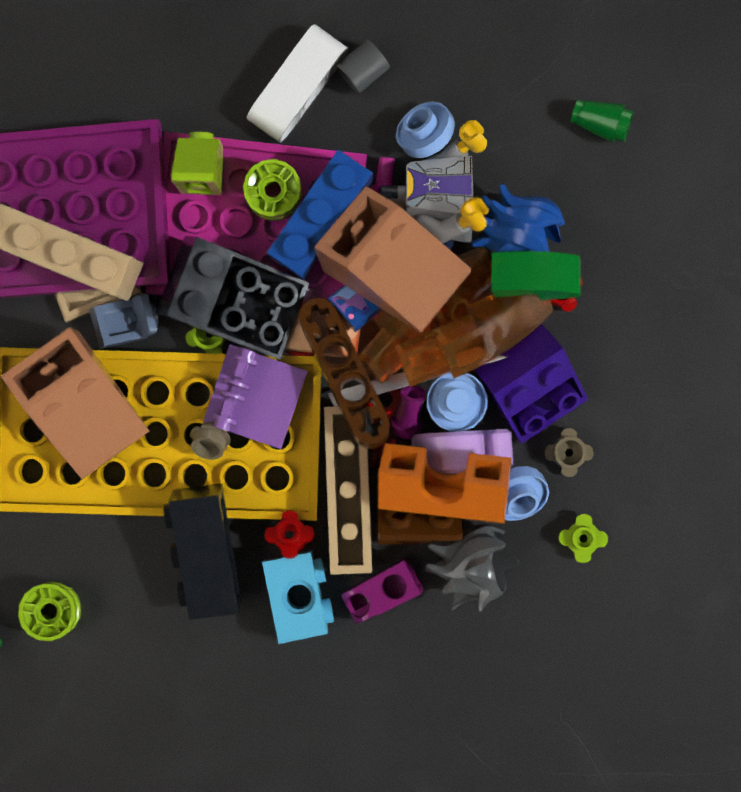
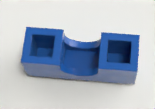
M338 149L268 250L269 258L297 278L305 280L319 260L314 249L315 245L366 186H370L373 181V173Z

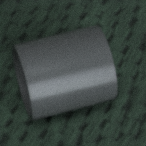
M368 39L336 65V69L342 78L357 94H360L390 68L383 54Z

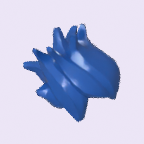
M505 184L499 185L502 205L495 200L489 199L486 195L481 198L489 209L487 214L489 218H485L487 221L484 228L485 233L470 243L472 247H486L494 253L512 251L549 252L547 238L557 243L561 242L558 225H564L565 221L560 208L550 199L539 196H515L509 192Z

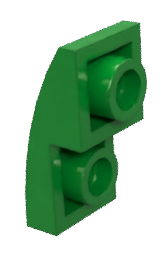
M542 251L492 253L491 291L495 298L536 294L539 300L581 297V258L579 255Z

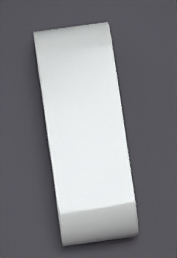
M316 24L312 25L257 98L247 115V120L279 143L284 141L336 71V65L344 59L348 47Z

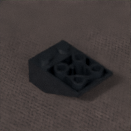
M185 236L171 271L169 284L165 287L156 314L280 360L309 282L197 236Z

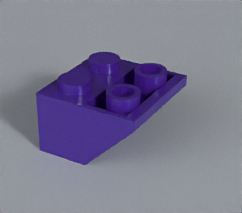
M538 322L492 353L507 358L473 367L487 395L521 444L588 400L563 347L541 322Z

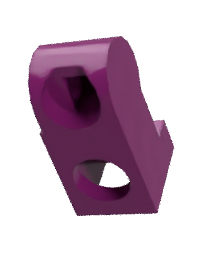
M408 556L340 595L355 624H358L420 595L424 587Z

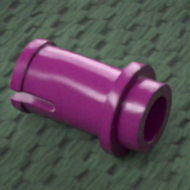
M410 385L403 387L400 391L401 396L396 416L391 417L393 432L400 438L411 439L422 430L423 421L421 420V414L427 395H425L426 392L421 387Z

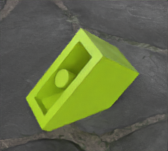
M190 132L189 138H178L172 169V182L179 192L191 195H222L223 145L221 140L214 139V134L209 132Z

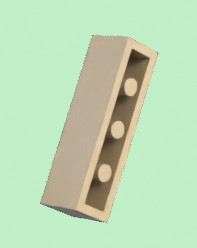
M0 203L1 250L123 300H129L144 264L143 262Z
M338 406L324 407L330 575L372 573L368 450L355 441ZM366 407L359 411L364 421V428L360 431L361 434L367 432ZM358 411L350 412L351 416H354Z

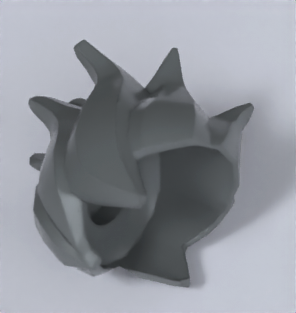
M479 524L463 531L462 540L430 542L429 548L443 558H438L435 564L428 563L426 565V572L434 573L449 581L440 593L454 592L451 610H455L464 602L478 600L479 611L482 612L483 608L490 601L504 594L506 590L504 571L519 564L518 559L501 550L506 546L501 541L504 530L492 524Z

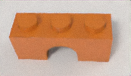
M385 443L379 468L378 509L504 523L509 494L511 457L469 453L467 468L461 473L447 475L439 473L430 467L427 462V448Z

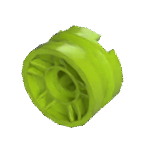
M277 159L262 160L249 170L243 184L244 196L252 212L261 219L269 221L283 220L287 216L294 214L301 203L303 194L300 178L295 169L284 161ZM277 182L281 188L280 194L273 198L267 196L265 186L269 187Z
M49 581L31 588L24 594L19 604L18 617L22 628L29 636L39 641H53L67 635L76 627L81 617V603L78 595L71 587L61 582ZM48 603L55 605L57 609V614L53 619L46 613L42 614L41 609L45 608Z

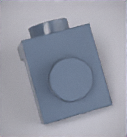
M147 293L138 294L128 301L123 300L98 305L89 309L100 349L143 340L157 332L156 326L159 321L158 314H156L157 309L154 303L149 301Z

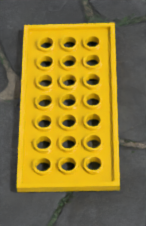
M0 347V511L164 516V504H169L168 501L173 490L191 487L185 481L186 469L192 464H199L207 472V480L203 486L222 483L228 518L282 520V514L285 511L291 510L298 514V520L317 521L322 371L315 357L282 356L279 360L268 355H262L308 371L288 428L291 437L290 442L285 448L277 450L270 445L249 438L248 443L244 447L233 448L227 445V449L220 458L209 460L199 457L192 451L191 445L186 439V431L192 424H203L226 354L93 350L113 380H121L126 384L128 388L126 398L145 425L148 427L151 423L160 422L166 427L168 435L166 441L159 446L151 445L144 435L79 483L70 484L63 477V468L67 461L45 434L37 442H30L24 436V425L31 417L26 413L1 378L4 373L40 348ZM157 381L165 383L169 390L168 399L160 405L152 404L147 398L148 387ZM195 383H204L210 391L209 400L202 406L192 405L187 398L188 389ZM30 459L37 460L43 467V475L36 483L26 481L22 475V467ZM113 461L120 463L125 470L124 480L116 486L108 484L103 476L105 466ZM151 463L161 464L166 471V479L158 487L150 486L144 479L145 468ZM233 465L242 466L248 473V481L241 489H233L226 483V471ZM272 467H283L289 474V483L282 490H273L266 483V474Z

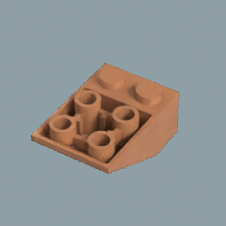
M367 186L314 247L323 272L420 334L471 272V268L399 205Z
M71 327L1 376L26 413L81 479L87 477L150 432L81 333Z

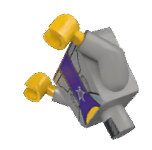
M476 120L467 121L459 131L461 142L455 140L439 153L422 161L410 162L406 165V186L381 185L382 196L399 205L403 210H406L412 218L442 244L450 240L471 242L472 230L476 232L482 231L486 226L487 221L483 215H487L489 209L481 198L473 197L472 156H468L469 150L474 153L485 150L487 139L483 136L484 128Z

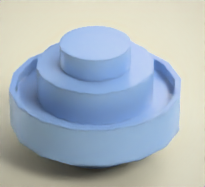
M433 101L422 103L411 109L400 121L396 131L397 143L410 157H429L441 151L450 141L455 130L454 117L442 103Z
M451 371L441 375L430 386L427 394L426 408L430 418L440 428L449 432L466 431L475 427L483 419L487 410V394L483 384L475 376L466 372Z
M529 466L510 469L505 520L515 521L528 518L541 510L547 502L549 488L543 474L537 469Z

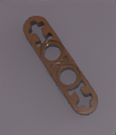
M323 298L310 299L304 303L299 314L301 329L355 441L364 448L373 449L380 447L389 437L390 423L388 416L335 307L331 302ZM318 310L320 315L328 314L325 317V325L329 335L323 339L318 324L316 322L308 323L312 320L311 313ZM331 345L344 347L348 353L346 360L337 365L328 363L323 356L326 348ZM349 381H358L364 386L365 394L358 401H348L341 394L343 385ZM369 403H372L374 406L367 407V414L373 424L379 422L382 424L378 427V436L371 437L369 432L363 434L360 432L364 428V421L359 411L368 406ZM358 411L354 416H351L350 412Z

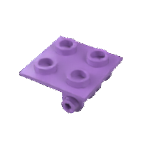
M229 345L203 423L214 422V427L281 449L308 371L256 354V352L245 348Z

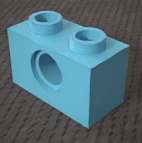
M310 550L298 553L293 559H286L281 556L264 560L262 565L278 644L328 634L327 624L334 622L330 598L322 599L319 583L326 582L322 558L314 559L313 551ZM292 586H306L311 592V601L301 607L292 604L288 597V591Z

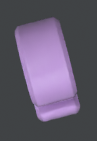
M508 429L415 434L411 439L413 447L427 448L428 464L432 469L442 474H457L467 468L469 453L511 457V468L514 466L512 433Z

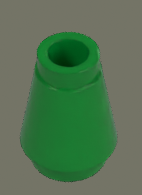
M578 99L572 113L571 123L577 124L579 127L611 143H614L615 140L625 142L634 111L626 109L625 104Z

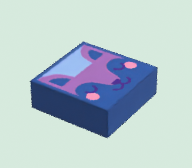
M345 285L328 298V301L332 303L337 313L354 332H357L383 310Z

